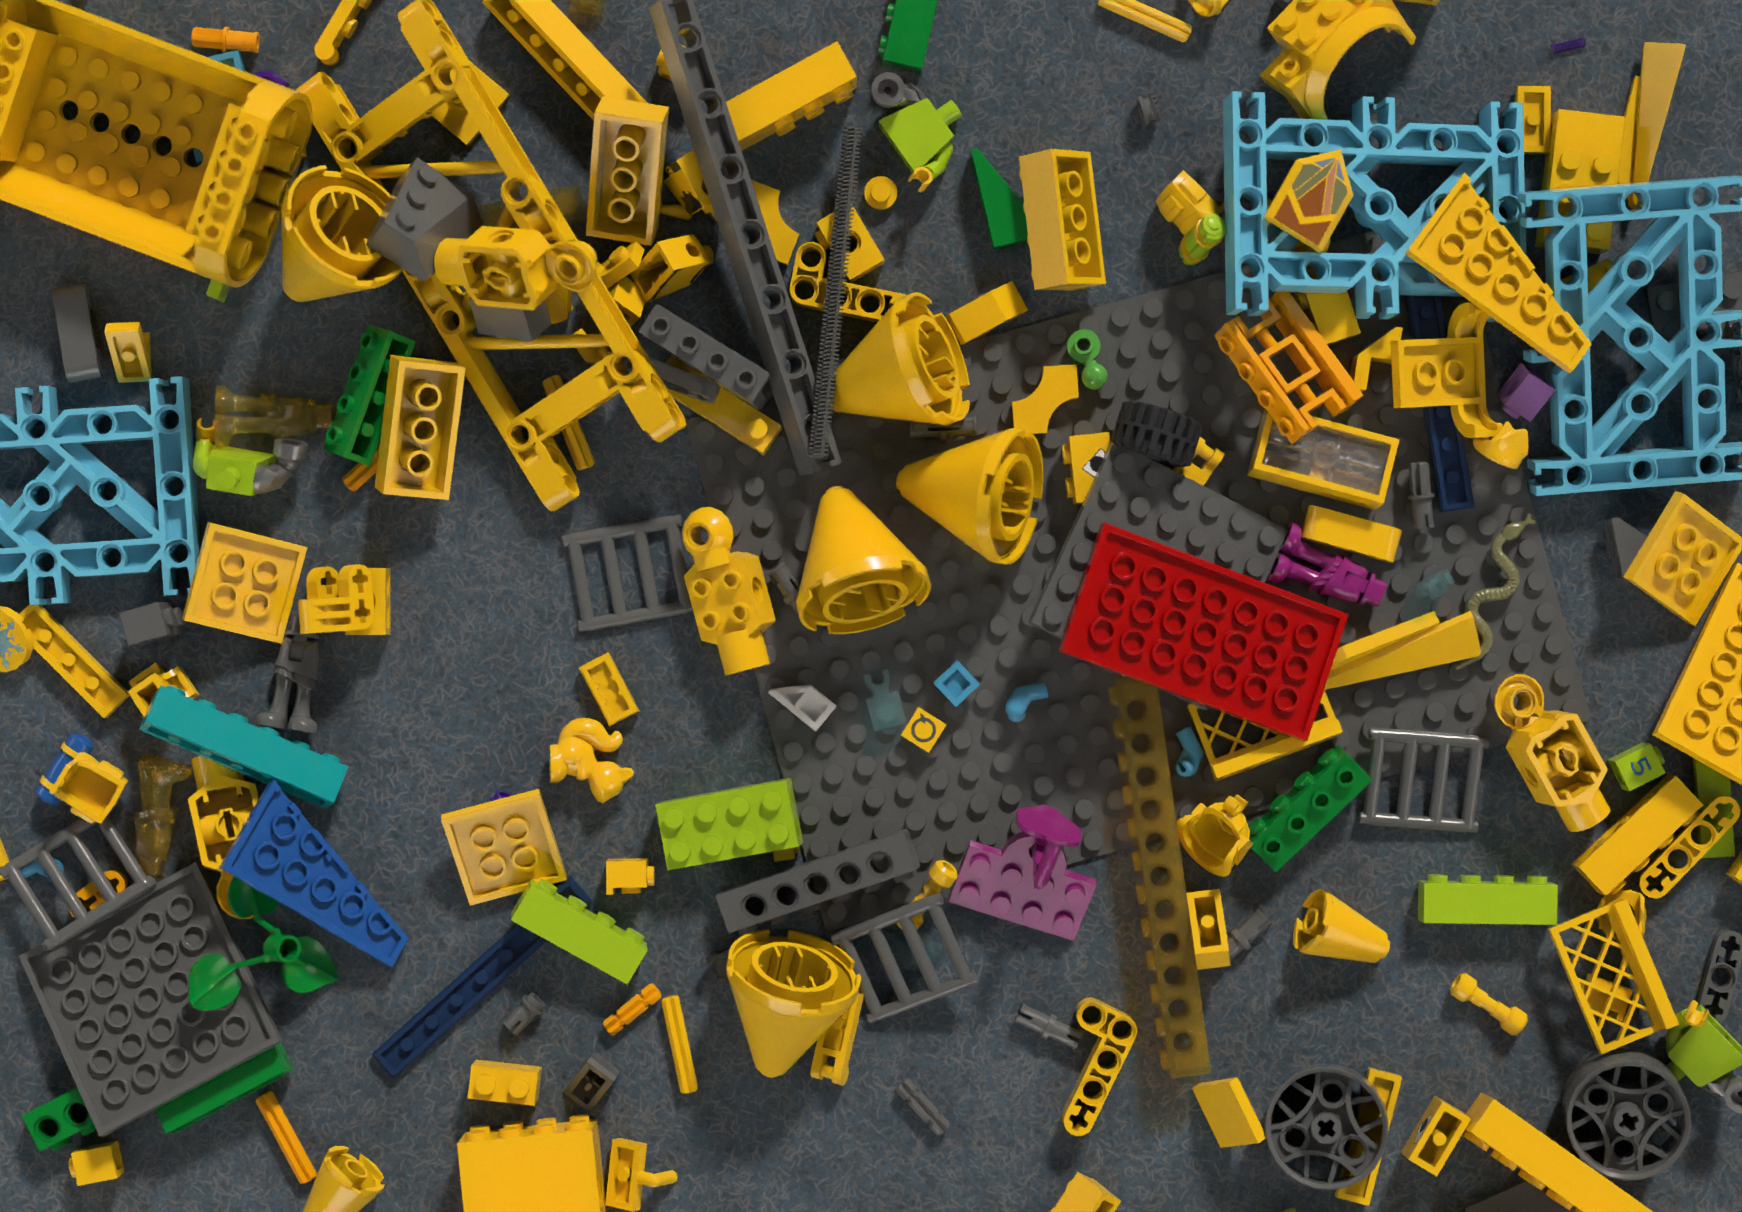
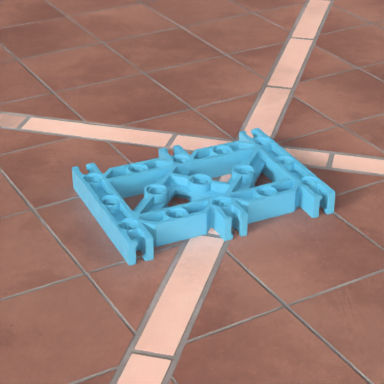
M1232 91L1223 99L1224 209L1227 228L1225 234L1226 315H1237L1241 311L1247 310V316H1260L1268 311V288L1272 292L1343 293L1355 285L1356 319H1369L1371 315L1376 313V307H1373V292L1380 293L1382 312L1379 313V319L1386 320L1399 314V294L1463 297L1446 283L1440 282L1435 275L1407 256L1405 252L1434 214L1435 204L1440 205L1464 172L1472 181L1470 184L1478 195L1481 193V197H1484L1489 204V210L1499 224L1506 227L1526 254V228L1520 227L1518 223V214L1525 213L1524 203L1518 202L1517 192H1525L1523 103L1511 102L1508 104V107L1502 110V116H1505L1504 129H1500L1498 124L1497 109L1500 108V102L1491 101L1479 109V126L1408 123L1396 132L1395 98L1385 97L1378 104H1374V97L1362 96L1352 104V123L1346 120L1279 118L1267 129L1265 92H1252L1251 97L1246 100V107H1249V119H1241L1239 99L1242 98V92ZM1369 104H1373L1372 111L1378 112L1377 124H1372L1370 121ZM1239 131L1248 134L1250 144H1245L1241 141ZM1304 133L1313 137L1315 141L1314 147L1306 143ZM1369 136L1377 139L1379 149L1371 146ZM1434 138L1441 142L1442 151H1439L1434 146ZM1497 141L1504 144L1506 153L1499 150ZM1341 149L1353 192V197L1348 205L1354 210L1357 222L1363 227L1371 228L1384 243L1373 254L1290 252L1300 240L1271 222L1267 225V220L1263 218L1267 212L1266 159L1298 160ZM1377 163L1459 166L1421 203L1409 218L1397 207L1394 195L1387 189L1379 188L1367 175ZM1240 197L1249 200L1251 211L1242 208ZM1370 202H1375L1379 206L1380 215L1373 213ZM1499 206L1506 210L1507 219L1500 215ZM1242 263L1247 264L1251 268L1252 278L1243 275L1241 272ZM1307 265L1312 266L1316 270L1317 280L1308 276L1306 271ZM1372 267L1380 271L1382 276L1381 282L1375 280L1372 276ZM1245 288L1251 290L1252 309H1247V303H1242V290ZM1489 317L1486 322H1494L1496 320Z
M1732 175L1517 192L1518 202L1524 203V207L1532 206V200L1546 201V215L1543 217L1530 218L1526 217V213H1519L1518 223L1520 227L1555 226L1544 238L1546 283L1554 292L1552 296L1564 311H1568L1590 342L1603 330L1621 349L1625 350L1645 368L1631 385L1625 386L1620 390L1617 400L1593 427L1590 348L1571 373H1567L1558 365H1555L1549 371V382L1555 389L1554 393L1550 396L1551 443L1563 455L1527 459V467L1534 471V475H1541V469H1555L1554 475L1556 478L1554 482L1537 484L1535 479H1528L1530 493L1535 496L1742 480V465L1736 466V469H1725L1724 457L1727 455H1742V442L1718 443L1726 435L1725 363L1713 352V349L1742 347V336L1737 335V331H1733V337H1721L1722 322L1736 320L1740 321L1742 325V310L1714 311L1723 301L1721 227L1709 216L1711 213L1742 211V198L1730 200V203H1718V187L1729 185L1730 189H1737V186H1742V176ZM1701 187L1704 191V199L1699 205H1695L1692 198L1693 193L1697 188ZM1630 193H1635L1638 200L1637 205L1629 211L1625 206V199ZM1563 198H1568L1571 205L1570 210L1566 215L1561 216L1557 209L1558 203ZM1655 218L1630 248L1616 257L1612 268L1588 293L1586 223ZM1678 246L1680 330L1667 342L1655 331L1651 324L1645 322L1626 303L1641 286H1645L1651 281L1654 271ZM1703 255L1706 259V266L1701 272L1697 273L1694 264L1696 259ZM1636 260L1639 263V272L1635 277L1630 278L1627 273V267L1632 261ZM1565 266H1570L1573 271L1572 278L1567 283H1562L1560 272ZM1705 322L1708 327L1707 334L1704 338L1698 339L1696 330L1701 323ZM1639 327L1642 334L1641 339L1638 343L1632 345L1629 341V335L1632 330ZM1536 349L1523 350V359L1530 363L1552 362L1543 354L1537 352ZM1682 379L1683 446L1617 451L1643 421L1649 420L1655 415L1658 405ZM1707 389L1710 395L1709 400L1700 406L1698 396L1700 392ZM1641 394L1643 405L1640 409L1633 411L1631 402L1635 396ZM1571 400H1575L1577 402L1576 412L1571 416H1566L1564 411L1566 404ZM1709 455L1711 465L1707 470L1701 471L1700 461ZM1639 461H1644L1645 470L1643 474L1635 477L1633 473L1635 464ZM1578 466L1580 471L1578 478L1568 482L1567 472L1570 468Z
M183 376L170 377L171 384H177L175 405H165L163 386H169V380L160 378L149 379L151 413L139 405L67 409L58 415L57 388L39 386V392L43 393L42 413L34 414L32 413L30 400L33 390L29 387L15 388L17 421L12 416L0 414V450L35 448L50 463L35 480H31L26 484L23 494L11 507L0 498V544L5 547L0 548V583L22 582L28 576L30 605L71 603L69 571L75 577L151 573L156 572L162 565L164 596H179L180 590L176 589L177 569L188 568L191 586L201 544L196 473L192 464L194 442L188 378ZM175 411L179 416V423L175 428L169 429L166 426V417L169 413ZM109 416L112 420V428L108 433L103 434L100 431L99 424L101 419ZM42 421L45 425V433L40 438H36L33 434V427L37 422ZM153 440L158 510L129 486L125 479L119 477L82 444ZM175 478H180L183 481L184 488L182 493L174 496L171 493L170 484ZM112 482L116 486L117 494L112 500H107L104 496V488ZM77 485L91 497L95 504L103 507L138 539L54 545L38 531V528L52 512L61 507L63 500ZM46 487L49 490L50 499L46 504L41 505L37 498L38 492ZM183 544L188 549V557L180 563L175 558V550L179 545ZM113 549H117L121 553V562L116 567L111 566L108 560L109 554ZM51 554L55 563L54 567L47 572L42 566V559L45 555ZM46 577L54 578L57 597L51 598V600L44 599V579Z

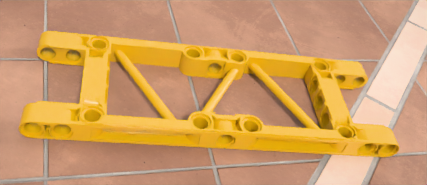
M415 0L398 13V19L401 23L400 30L425 71L361 118H359L341 86L335 84L332 78L322 71L296 89V91L309 97L312 105V123L340 169L342 170L345 167L357 171L374 180L384 189L385 187L380 179L400 178L411 164L371 166L369 161L382 153V148L395 138L404 137L408 134L406 130L421 119H429L433 116L432 111L443 103L453 101L459 97L497 160L426 164L444 176L506 174L507 178L501 186V196L505 205L495 227L510 228L514 219L520 229L539 230L550 245H553L556 241H578L432 0ZM452 68H454L456 71V80L454 83L451 81L450 71ZM352 141L356 147L355 155L350 150ZM522 183L525 185L527 189V195L525 199H523V197L520 194V186ZM402 270L457 363L466 367V378L541 502L550 511L555 512L580 494L576 483L577 477L553 437L620 393L642 430L647 431L656 442L661 443L686 426L685 417L598 273L592 287L577 293L602 334L540 335L533 341L523 342L520 339L506 337H475L472 332L477 326L469 301L470 295L467 291L462 293L459 286L442 284L437 278L436 273L422 282L406 270ZM454 312L459 316V326L454 323ZM610 347L613 353L521 414L483 350ZM625 357L629 358L632 362L631 373L625 369ZM523 426L528 430V441L522 435Z

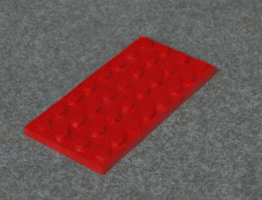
M1101 523L1058 651L1287 736L1308 741L1349 614L1108 523Z

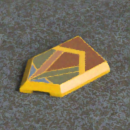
M1341 149L1296 160L1263 217L1319 253L1323 251L1353 197Z

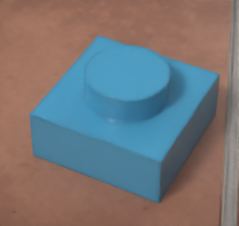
M958 660L933 682L955 707L980 685Z

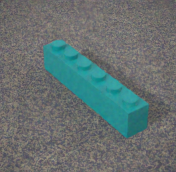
M160 686L155 692L139 730L267 785L271 779H274L283 792L325 810L335 802L348 770V766L341 764V760L338 757L327 753L320 755L311 751L310 746L298 740L290 742L279 737L280 734L269 727L258 728L249 724L248 719L236 713L228 715L217 710V706L209 701L202 699L196 701L186 697V693L177 687Z

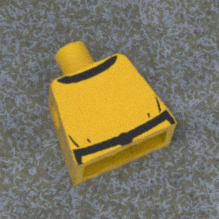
M693 234L662 240L654 245L640 262L639 268L630 275L645 301L649 302L691 285L702 271L713 263L714 253L708 245L702 246Z

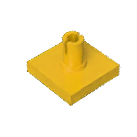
M470 61L496 106L500 109L508 100L510 94ZM454 68L450 71V78L453 83L456 80ZM459 97L453 101H446L432 111V117L467 146L480 133Z

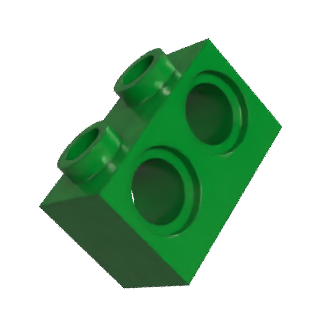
M77 1087L22 1115L39 1151L51 1147L53 1152L70 1144L71 1140L69 1137L79 1131L84 1137L96 1130L89 1112L86 1119L78 1117L75 1112L76 1103L85 1106ZM46 1119H52L57 1123V1134H52L46 1129Z

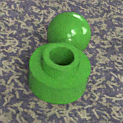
M1082 329L1074 332L1068 339L1067 352L1072 361L1084 366L1081 374L1083 384L1089 389L1097 390L1102 388L1108 380L1107 370L1096 362L1100 354L1101 344L1094 332ZM1081 341H1087L1090 344V348L1082 351L1077 345Z

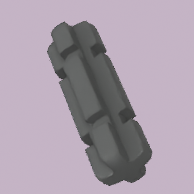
M904 1079L896 1087V1092L903 1100H908L907 1103L925 1123H929V1128L937 1136L943 1134L950 1126L949 1121L943 1114H938V1109L921 1091L918 1092L916 1090L917 1086L910 1079Z

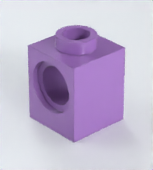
M1521 362L1498 391L1497 395L1504 403L1501 408L1515 419H1518L1521 415L1531 422L1554 393L1555 389L1545 377Z

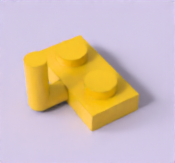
M623 1138L612 1139L605 1205L632 1212L638 1211L641 1207L643 1185L659 1187L673 1184L677 1181V1173L674 1170L655 1174L644 1172L647 1143Z

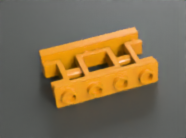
M1276 292L1268 299L1269 310L1260 315L1263 319L1262 322L1248 329L1238 316L1225 323L1215 334V338L1220 349L1229 356L1237 367L1240 377L1249 384L1257 395L1261 406L1267 409L1275 420L1279 431L1287 437L1290 443H1294L1317 426L1309 414L1311 411L1324 404L1332 417H1335L1349 409L1363 396V393L1290 292ZM1274 325L1278 327L1285 337L1279 343L1276 342L1268 331ZM1255 336L1265 348V351L1259 355L1256 354L1248 343ZM1283 350L1286 351L1302 373V376L1287 384L1270 360V358ZM1313 378L1325 392L1319 397H1316L1307 385V382ZM1293 391H1296L1305 404L1298 410L1287 397Z

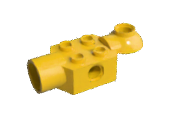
M482 226L468 239L445 238L442 240L435 253L434 268L436 276L442 284L463 286L477 306L533 311L555 291L557 282L566 289L575 292L586 291L592 287L597 275V255L589 244L582 241L574 242L568 240L550 245L539 230Z
M712 507L699 508L693 511L685 520L682 529V541L695 562L684 575L701 641L717 645L725 676L770 664L763 633L776 619L759 556L740 551L730 553L733 542V527L728 517L720 510ZM703 527L708 532V541L706 543L701 538Z
M1515 674L1506 678L1496 690L1494 708L1499 719L1513 730L1506 749L1535 801L1555 806L1570 832L1583 831L1600 823L1610 813V807L1599 789L1608 769L1579 716L1575 713L1557 710L1544 711V694L1541 686L1534 678L1526 674ZM1517 695L1518 702L1517 705L1514 707L1513 700Z
M196 756L191 759L198 791L188 798L202 865L221 872L222 876L216 887V895L220 907L229 916L238 919H251L253 915L248 918H239L231 910L228 902V889L233 876L220 869L219 866L259 800L256 784L244 781L243 774L202 756Z

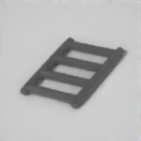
M681 514L581 531L561 537L564 547H568L581 617L577 625L579 632L693 612L684 579L687 569L679 530L683 521ZM666 530L679 602L659 605L646 533ZM633 536L646 608L627 611L614 539ZM601 542L613 614L594 617L581 545Z
M1389 728L1368 729V738L1372 740L1368 775L1372 778V781L1366 786L1364 810L1359 812L1357 818L1359 824L1464 833L1478 832L1479 827L1478 821H1475L1483 751L1489 747V737ZM1385 742L1405 743L1396 814L1377 812ZM1418 744L1437 746L1429 816L1409 815ZM1451 747L1470 748L1461 819L1442 818Z
M111 813L108 814L102 824L98 822L91 824L79 818L0 868V875L4 879L8 878L46 937L44 943L48 951L62 945L157 884L151 875L146 876L110 820L109 815ZM95 824L99 826L135 882L118 894L79 835ZM66 842L69 843L105 900L104 903L87 912L50 854L51 851ZM37 860L76 919L59 931L20 872V870Z
M940 893L904 905L831 935L833 944L835 946L839 945L854 960L853 970L855 974H861L859 990L861 994H864L863 999L869 1010L866 1012L869 1023L886 1019L979 983V977L975 971H970L941 907L944 901ZM926 911H929L958 977L943 983L939 981L911 918ZM898 922L928 986L927 989L914 994H910L882 932V928ZM867 934L871 937L898 997V1000L882 1006L852 940Z

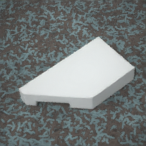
M812 685L772 688L768 692L815 732L837 706Z

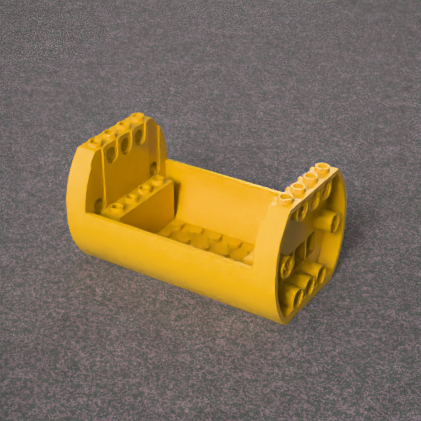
M0 0V200L192 271L227 286L238 288L247 284L268 257L282 218L284 196L296 178L303 157L301 154L305 152L312 131L313 116L309 97L293 89L57 0ZM69 101L74 102L78 107V114L73 120H67L63 115V107ZM100 113L106 114L109 118V126L104 132H99L94 127V119ZM130 125H136L141 133L140 139L134 144H130L125 138V131ZM166 136L171 141L172 149L170 153L162 156L156 150V143L159 138ZM193 148L199 149L203 155V161L198 167L190 166L187 161V154Z

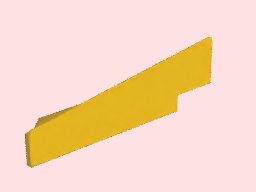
M1643 43L1640 76H1634L1632 79L1624 113L1625 124L1618 184L1649 181L1685 52V44ZM1630 193L1626 198L1630 208H1635L1638 201L1635 193Z
M1432 611L1338 648L1324 690L1478 657L1481 649L1472 612H1466L1439 624L1440 622L1435 611Z

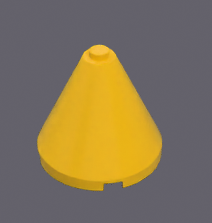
M318 166L303 172L289 187L282 203V287L291 299L297 302H307L377 288L391 282L403 270V268L366 245L390 197V194L374 180L349 168L344 167L341 172L326 171V166Z
M915 292L899 298L837 368V372L833 373L837 375L832 377L836 379V381H832L836 385L831 386L836 388L831 389L835 393L830 395L835 397H830V399L834 400L830 401V403L834 405L829 407L838 413L939 425H949L966 417L970 407L969 400L962 402V389L970 386L966 363L957 338L943 313L933 315L927 308V305L932 304L931 299L924 294Z
M1010 428L907 464L903 470L899 471L896 478V486L900 490L902 497L987 560L994 563L1012 564L1026 550L1038 519L1030 517L1033 498L1042 499L1044 477L1042 453L1034 434L1026 433V430Z
M842 486L829 488L820 499L796 600L801 623L812 631L817 630V624L827 626L829 634H851L875 629L906 616L904 607L914 600L916 606H920L931 591V582L926 567L850 489Z
M770 929L747 933L732 944L726 963L727 976L755 1067L761 1074L771 1078L785 1074L854 1003L861 984V974H855L853 970L855 962L846 952L827 940L795 930H788L787 937H769Z

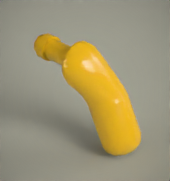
M661 199V214L683 220H690L693 215H689L682 205H663Z

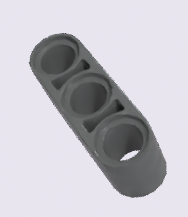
M89 283L53 288V303L63 365L69 383L105 377V369L101 370L100 359H103L100 337H96L95 327L98 325L95 306L90 302L89 294H92V289Z

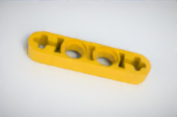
M1720 795L1712 799L1699 813L1698 817L1686 826L1656 857L1639 878L1640 889L1644 895L1655 899L1666 895L1730 829L1740 816V807L1735 799L1727 795ZM1730 802L1733 805L1730 808L1733 815L1729 819L1726 816H1722L1716 822L1722 828L1716 831L1713 825L1703 818L1706 814H1709L1713 819L1719 812L1716 805L1718 803L1726 805ZM1703 825L1709 828L1711 836L1708 842L1697 844L1692 840L1691 832L1696 826ZM1679 849L1687 854L1688 859L1685 866L1681 868L1670 866L1668 855L1673 850ZM1662 862L1665 868L1675 874V876L1670 880L1666 874L1660 881L1663 886L1662 889L1658 891L1656 888H1653L1649 891L1646 888L1649 885L1646 878L1649 875L1654 878L1657 877L1662 870L1656 866Z

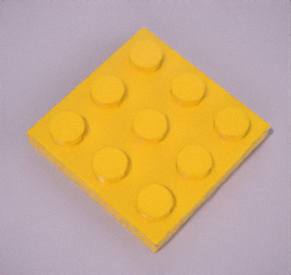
M1675 491L1623 577L1683 621L1696 626L1742 550V537L1684 493Z
M208 522L182 620L282 644L308 547Z
M539 789L441 814V822L470 906L524 892L531 879L537 882L543 879L551 884L567 880L566 871Z

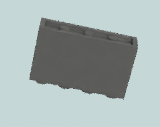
M658 304L654 306L639 330V333L652 345L718 384L761 413H763L774 396L768 380L770 374Z

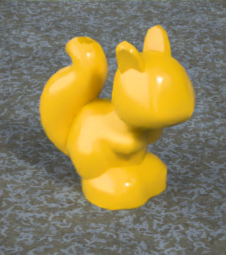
M591 718L571 720L563 727L559 735L558 744L549 746V782L559 783L568 774L576 776V779L580 781L588 779L592 794L598 802L604 803L618 795L623 789L624 783L631 779L634 771L632 768H621L614 762H598L594 749L601 752H613L619 749L623 741L622 734L615 730L611 735H608L604 726Z

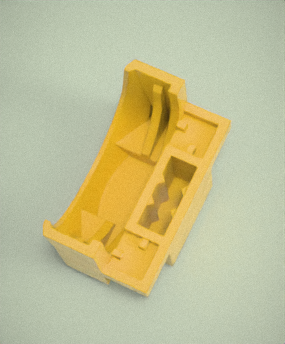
M1293 0L1267 27L1282 49V52L1260 74V77L1266 84L1286 97L1301 119L1328 120L1324 110V94L1328 80L1339 60L1355 42L1369 32L1381 27L1388 33L1392 30L1396 31L1411 46L1414 44L1416 36L1392 0Z

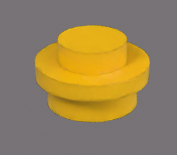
M885 176L874 177L865 186V200L874 209H887L896 201L897 187L891 179Z

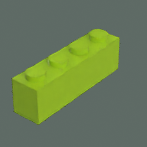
M1429 874L1427 880H1418V920L1422 923L1557 925L1558 885L1547 882V876H1527V882H1514V876L1494 875V881H1481L1480 875H1461V881H1448V875Z
M531 879L511 912V920L628 985L648 951L647 943L643 941L645 937L632 928H627L626 931L614 925L616 921L603 912L599 911L596 915L585 909L587 904L572 895L567 899L558 894V888L543 879L537 882Z

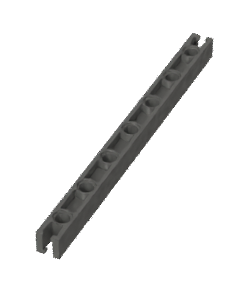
M659 0L648 7L765 371L770 374L768 380L799 475L812 474L821 471V468L841 464L842 461L832 430L827 431L831 433L830 435H826L830 437V439H826L830 443H825V445H829V447H825L829 451H824V453L828 454L824 457L828 459H820L821 462L817 465L815 458L808 457L810 439L812 438L807 436L804 427L806 422L810 427L812 426L813 410H815L813 408L814 398L816 397L815 389H817L816 380L693 0ZM671 7L675 8L678 25L675 23L669 9ZM678 34L685 38L686 48L680 44ZM700 100L706 103L707 113L703 112L700 108ZM721 165L727 168L728 179L722 175ZM742 230L748 233L749 244L743 240ZM764 294L770 300L769 309L763 303ZM785 358L791 364L790 373H788L784 368Z

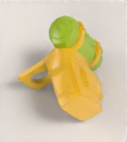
M1184 170L1165 187L1155 202L1164 218L1169 223L1173 222L1184 235L1179 246V255L1186 265H1195L1204 260L1210 250L1221 243L1227 232L1226 224L1219 216L1224 211V203L1219 207L1207 192Z

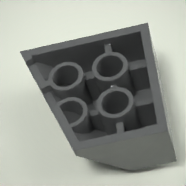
M416 157L398 179L366 245L424 282L435 273L434 257L440 242L445 238L468 239L483 226L473 194Z

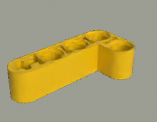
M815 242L804 243L798 248L790 283V296L797 306L824 312L828 281L826 278H823L826 266V253L824 248ZM807 251H815L820 255L821 260L817 266L808 267L802 262V256ZM842 282L846 284L842 286L846 288L842 291L846 292L847 300L844 306H840L844 310H839V312L843 313L840 314L842 316L878 322L883 317L881 315L885 309V298L891 299L889 303L891 307L899 298L906 296V294ZM802 283H808L814 288L813 296L807 300H802L795 294L796 288ZM864 297H875L880 303L879 308L873 313L865 312L860 305Z
M1091 997L1084 998L1077 1004L1075 1016L1081 1027L1097 1035L1098 1038L1061 1115L1066 1130L1074 1136H1084L1092 1129L1137 1035V1026L1128 1014ZM1089 1006H1095L1100 1011L1099 1017L1093 1022H1086L1082 1019L1083 1011ZM1122 1020L1128 1022L1129 1031L1126 1035L1118 1037L1112 1033L1113 1025L1116 1022ZM1104 1051H1112L1115 1054L1114 1062L1105 1067L1099 1065L1098 1056ZM1089 1081L1100 1083V1091L1095 1096H1087L1083 1093V1088ZM1079 1098L1086 1104L1082 1111L1085 1121L1084 1123L1077 1122L1073 1126L1070 1116L1071 1114L1075 1116L1079 1114L1082 1108L1080 1102L1077 1101Z

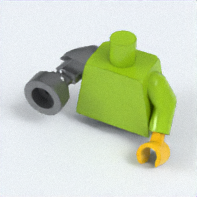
M881 73L872 83L871 93L874 101L882 107H892L901 110L882 118L879 121V128L912 173L908 181L911 182L912 179H918L922 183L918 189V192L921 193L931 181L945 171L953 152L951 142L954 139V135L948 126L962 117V114L952 100L936 110L930 100L916 86L911 83L904 84L900 76L895 73Z
M202 418L197 421L196 439L198 441L195 445L192 464L194 472L202 479H206V488L210 490L254 496L258 493H267L280 489L287 479L293 476L291 471L297 468L299 461L307 457L308 444L304 441L290 438L275 439L273 454L217 444L212 445V442L216 439L217 422L213 420L212 427L204 428L201 426Z
M1693 1000L1688 1008L1675 1014L1679 1025L1668 1029L1666 1032V1053L1672 1060L1666 1066L1669 1067L1677 1081H1680L1687 1075L1696 1086L1702 1087L1703 1090L1717 1098L1724 1096L1725 1102L1731 1110L1742 1113V1077L1735 1075L1732 1071L1742 1065V1046L1717 1022L1708 1009H1705L1701 1004L1697 1006L1698 1002Z

